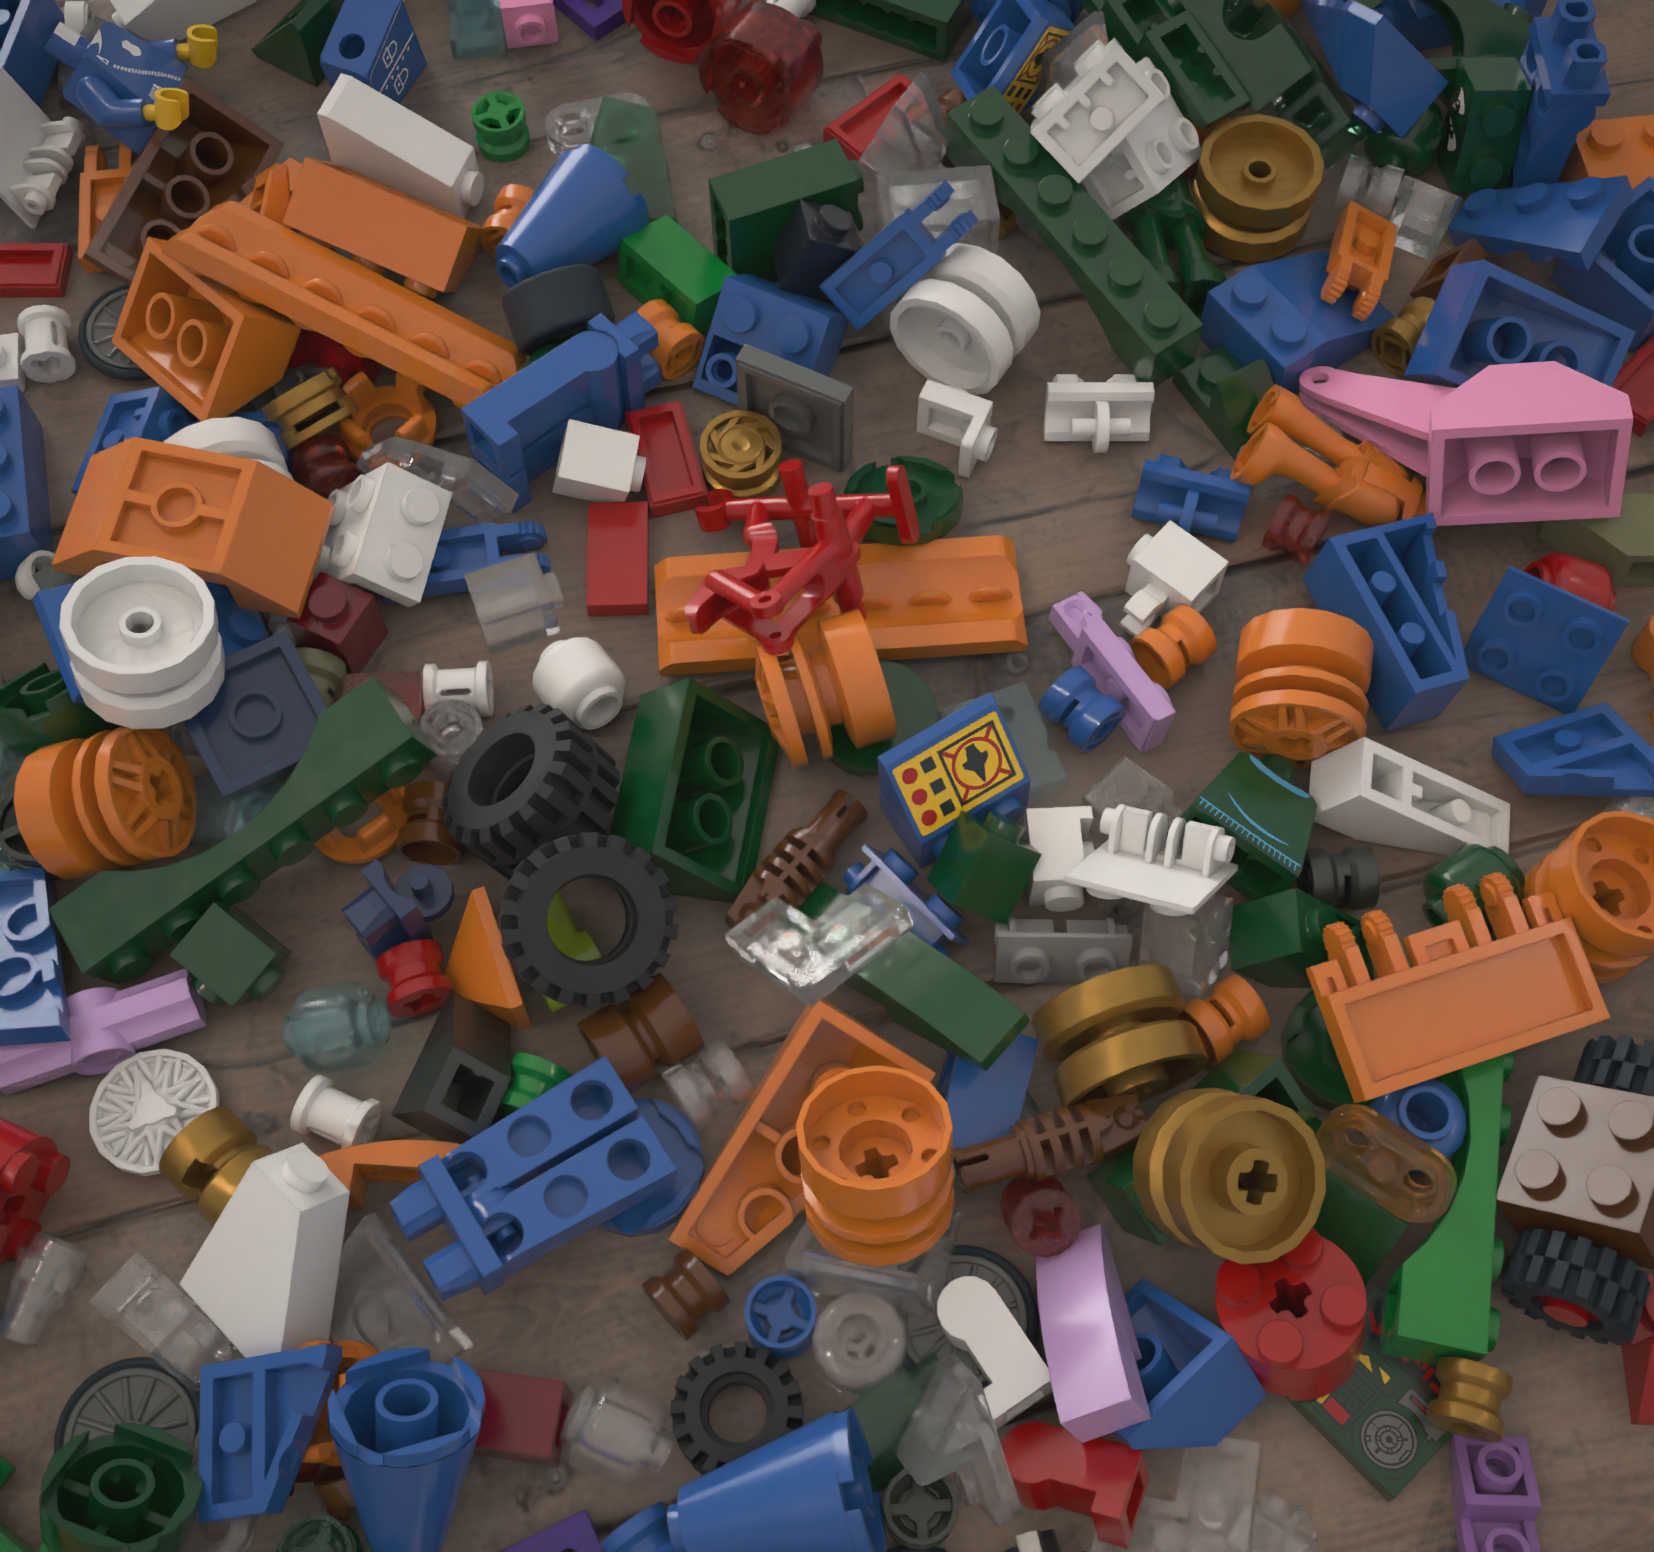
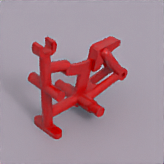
M798 459L785 461L778 467L786 496L734 498L733 492L728 489L708 491L706 495L710 506H698L695 509L701 531H722L727 529L732 522L746 521L742 534L743 541L752 550L745 566L712 570L707 574L685 606V613L692 634H704L713 624L722 619L759 640L765 653L769 655L783 654L793 647V635L832 595L835 603L839 605L840 613L858 609L865 621L867 614L862 599L864 590L857 562L861 558L859 544L875 518L895 517L900 540L903 544H915L919 540V523L906 469L903 465H890L887 468L886 483L889 493L835 495L833 485L828 482L818 483L809 488L803 464ZM793 520L800 548L805 549L779 553L778 536L774 525L770 521ZM776 577H782V578L771 588V584H770L769 579H770V578H776ZM804 587L802 596L776 623L769 620L779 615L783 611L784 606Z

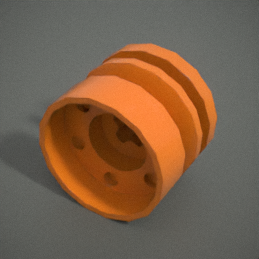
M1307 608L1280 609L1252 618L1241 629L1235 672V678L1238 683L1234 686L1228 736L1234 745L1243 752H1249L1259 760L1268 754H1278L1290 760L1296 768H1311L1313 760L1366 737L1367 724L1365 719L1369 702L1365 694L1371 681L1374 643L1368 631L1350 618L1325 610Z
M858 609L817 621L819 651L808 654L800 637L795 633L793 635V647L788 651L790 660L778 663L776 655H769L763 651L759 640L753 641L756 651L754 678L772 737L788 756L793 769L808 765L802 736L811 733L814 734L823 760L832 758L833 741L831 727L843 724L850 740L857 749L897 737L895 716L883 672L867 625Z
M120 726L114 731L105 730L98 732L90 738H75L41 747L25 758L16 776L13 802L18 829L31 855L47 872L64 880L88 878L95 876L102 870L117 871L123 866L142 865L151 860L175 857L189 845L197 825L198 799L191 770L182 751L167 733L158 728L131 729Z
M1629 811L1601 812L1582 823L1559 844L1556 850L1547 854L1539 864L1528 871L1524 877L1525 886L1522 888L1523 899L1553 890L1563 918L1570 916L1572 918L1597 984L1614 983L1630 973L1642 962L1654 955V820ZM1522 906L1521 908L1526 918L1529 929H1532L1527 918L1526 912L1524 910V907Z
M881 1065L847 1069L821 1082L804 1100L796 1122L803 1197L808 1227L825 1249L847 1262L878 1267L906 1263L932 1249L948 1230L955 1206L954 1172L952 1168L954 1158L953 1125L947 1102L936 1088L923 1078L905 1069Z

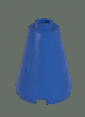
M579 144L576 148H569L559 156L495 249L496 271L504 284L512 288L525 279L558 267L574 264H589L592 266L619 253L622 238L642 230V228L649 224L646 202L641 192H638L633 197L623 182L629 176V173L617 160L606 151L590 144Z
M416 1347L383 1351L355 1363L346 1371V1383L336 1394L334 1389L331 1391L328 1398V1428L371 1552H440L444 1545L485 1416L486 1399L481 1378L463 1360L452 1356V1366L431 1361L430 1349Z
M854 1409L835 1410L680 1486L677 1504L669 1505L667 1509L668 1530L674 1550L676 1552H886V1532L879 1491L873 1492L867 1467L874 1465L869 1445L856 1411Z

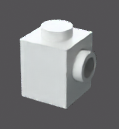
M569 419L562 437L552 493L596 503L625 502L629 491H640L644 476L646 457L636 455L640 435Z

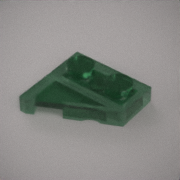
M603 96L589 144L606 151L629 173V176L623 182L633 197L638 192H641L646 202L649 223L668 215L679 224L670 186L671 178L668 161L663 148L664 140L660 118L656 109Z

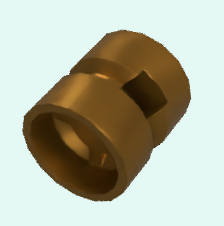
M220 1106L208 1110L192 1120L174 1137L159 1161V1172L188 1201L199 1200L198 1211L214 1227L251 1163L274 1152L267 1145L256 1146L257 1135L227 1106Z

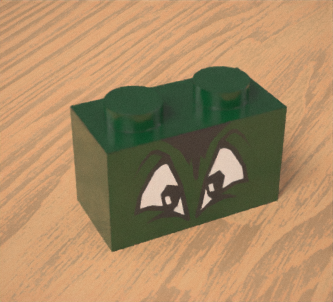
M1463 57L1459 59L1445 119L1447 128L1446 138L1436 157L1450 193L1477 192L1486 188L1500 190L1507 187L1532 93V88L1516 57Z

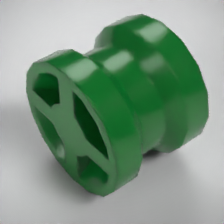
M494 91L486 93L475 101L471 109V116L474 128L477 131L476 139L481 154L493 162L501 163L514 161L522 157L529 149L531 140L528 126L525 124L526 113L521 99L510 92Z
M517 1052L511 1060V1080L497 1111L507 1117L573 1075L549 1060L536 1055Z

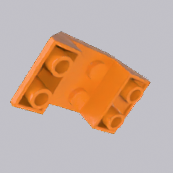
M131 437L90 457L51 566L57 572L85 576L97 566L124 557L156 556L185 565L204 581L227 585L238 607L300 619L335 508L331 501L258 460Z

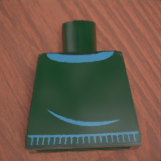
M1239 752L1179 817L1184 818L1186 823L1195 821L1224 828L1225 835L1235 838V850L1229 863L1238 864V869L1225 883L1252 901L1285 891L1299 877L1307 851L1317 804L1311 795L1292 783L1296 776V770L1292 762L1286 757L1278 754H1268L1259 760L1249 752Z

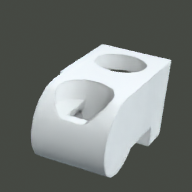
M962 1276L951 1281L939 1296L937 1315L946 1338L955 1347L970 1353L990 1385L977 1393L976 1398L992 1426L997 1430L1053 1392L1049 1370L996 1290L987 1281L975 1276Z

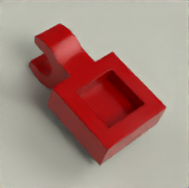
M304 329L300 331L295 350L287 365V368H296L308 362H315L317 368L330 369L334 367L342 379L340 384H345L359 372L366 374L374 384L380 373L376 361L355 356L343 344L317 331Z

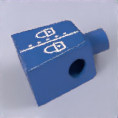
M345 0L320 55V66L331 89L342 73L354 77L399 104L427 65L402 0Z

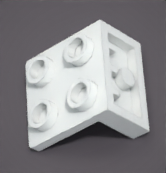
M1115 38L1106 46L1099 39L1096 40L1073 64L1074 70L1078 75L1064 89L1057 82L1053 84L1032 106L1033 110L1031 113L1036 118L1031 122L1030 133L1078 184L1166 97L1124 51L1121 44Z
M1148 57L1143 58L1136 64L1166 97L1082 180L1090 196L1111 220L1158 194L1200 158L1202 151L1194 125L1183 117L1170 94V86L1166 77L1160 70L1154 67Z

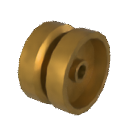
M1256 114L1230 119L1216 126L1204 140L1192 195L1196 206L1201 211L1206 226V237L1202 242L1207 248L1225 258L1249 263L1274 260L1293 250L1305 234L1312 204L1315 202L1324 169V161L1319 146L1304 129L1283 118Z
M1145 964L1126 967L1096 976L1065 990L1047 1001L1034 1013L1031 1025L1042 1054L1050 1060L1062 1062L1052 1079L1062 1107L1071 1106L1080 1101L1135 1094L1141 1103L1183 1084L1205 1068L1209 1058L1196 1027L1190 1022L1175 1020L1186 1002L1173 971L1167 965Z
M1187 1089L1163 1102L1142 1127L1133 1154L1134 1189L1145 1216L1167 1237L1242 1265L1272 1262L1296 1248L1316 1223L1326 1193L1325 1158L1314 1131L1293 1109L1268 1099L1251 1095H1240L1224 1089Z

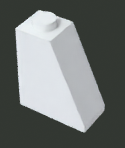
M340 74L317 113L332 162L461 218H465L471 205L475 206L479 203L484 189V176L479 172L474 147L354 77Z
M303 1142L251 1163L179 1283L245 1358L293 1350L296 1346L310 1340H329L350 1191L328 1169L326 1163L319 1156L315 1155Z

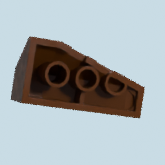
M185 78L178 87L185 90L189 95L188 118L183 120L174 130L166 131L159 127L155 128L135 159L83 255V258L130 287L148 237L168 241L181 230L192 226L199 217L216 205L226 201L240 203L254 190L256 177L273 165L284 145L283 142L188 78Z

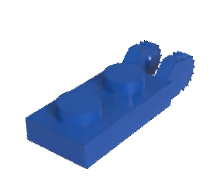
M946 180L922 199L912 210L909 207L905 209L819 286L857 331L939 263L946 255V250L979 221L971 210L960 213L936 239L923 225L922 221L933 211H938L950 200V195L955 191Z
M531 520L530 522H514L501 525L489 522L442 530L422 598L505 585V581L515 585L543 581L544 578H548V575H551L552 571L548 555L545 556L543 553L539 554L537 552L523 554V552L526 550H538L539 547H543L547 539L545 527H543V524ZM500 550H503V551H506V552H509V553H512V554H515V555H509V556H503V557H501V552H500ZM382 596L384 604L396 602Z

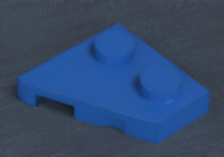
M1607 702L1493 737L1492 758L1525 795L1654 797V749Z
M321 1344L201 1366L199 1475L202 1478L203 1488L198 1504V1523L218 1524L282 1514L342 1361V1347Z

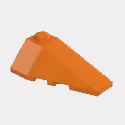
M814 993L769 1065L700 1182L695 1194L670 1233L668 1240L682 1249L684 1247L688 1248L697 1258L728 1277L793 1222V1219L805 1209L796 1122L804 1100L821 1082L847 1069L874 1065L905 1069L928 1082L932 1081L936 1073L866 1025Z

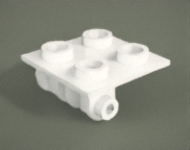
M0 66V198L31 229H35L41 215L45 211L54 208L56 203L55 195L60 185L65 184L68 172L74 166L71 156L75 155L77 149L81 148L85 143L84 126L79 120L69 116L64 117L62 121L52 122L5 69Z
M1119 804L1116 809L1107 807L1101 817L1100 832L1109 834V839L1066 873L1063 882L1086 887V891L1090 895L1101 899H1120L1125 897L1148 903L1153 911L1163 915H1193L1237 872L1238 864L1229 863L1235 850V838L1225 835L1224 828L1195 821L1186 823V820L1180 817H1176L1173 820L1167 836L1168 817L1166 814L1157 813L1152 819V811L1125 804Z

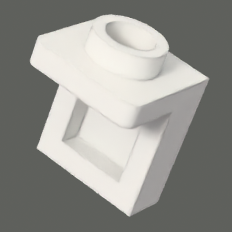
M927 379L918 398L916 431L960 446L958 475L969 478L978 460L987 462L996 442L998 428L990 426L993 401L969 394L961 387L954 385L946 386Z

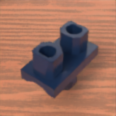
M377 859L360 871L369 889L342 908L341 911L357 932L355 935L359 942L375 961L382 953L402 943L426 939L434 941L425 922L434 921L442 917L451 908L454 900V886L447 872L439 866L431 864L415 865L398 878L394 888L385 868Z

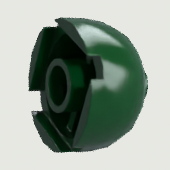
M46 662L30 668L0 686V739L9 750L23 759L41 747L75 738H90L98 732L105 730L114 731L118 727L117 724L105 721L86 706L85 703H73L60 670L50 672Z
M137 1423L115 1424L113 1435H103L89 1440L90 1430L77 1435L52 1456L41 1479L39 1496L42 1541L49 1552H179L185 1545L198 1512V1504L203 1488L201 1475L198 1477V1473L192 1466L193 1453L185 1442L161 1428Z

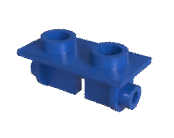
M866 844L861 848L872 861L866 867L861 862H858L844 874L842 880L848 885L846 894L849 897L868 906L886 918L897 909L903 916L896 924L918 936L947 957H949L950 953L944 946L949 941L965 946L971 942L957 928L964 920L963 917L938 893L935 892L929 899L912 882L919 873L899 852L891 847L884 854L882 851Z

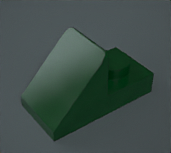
M1221 345L1195 358L1194 363L1175 374L1172 380L1173 384L1231 457L1236 460L1244 445L1252 437L1247 432L1250 418L1264 394L1273 386L1266 361L1259 359L1242 368L1224 345Z

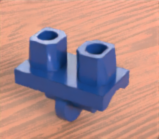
M1160 454L1155 461L1145 460L1131 517L1166 525L1171 520L1188 533L1191 531L1236 542L1242 517L1250 496L1251 485L1231 480V470L1218 468L1215 471H1211L1210 474L1186 469L1187 466L1181 458Z

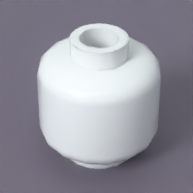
M574 637L550 644L540 656L533 673L532 682L533 689L543 704H549L554 709L558 708L581 729L588 730L606 725L619 713L623 704L626 685L621 669L599 643L588 637Z

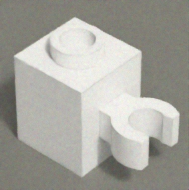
M1171 520L1154 537L1145 534L1132 548L1126 560V563L1131 567L1125 591L1132 597L1123 608V611L1128 615L1123 618L1119 627L1135 637L1143 630L1151 628L1159 616L1162 618L1163 615L1179 604L1188 605L1200 613L1219 593L1229 561Z

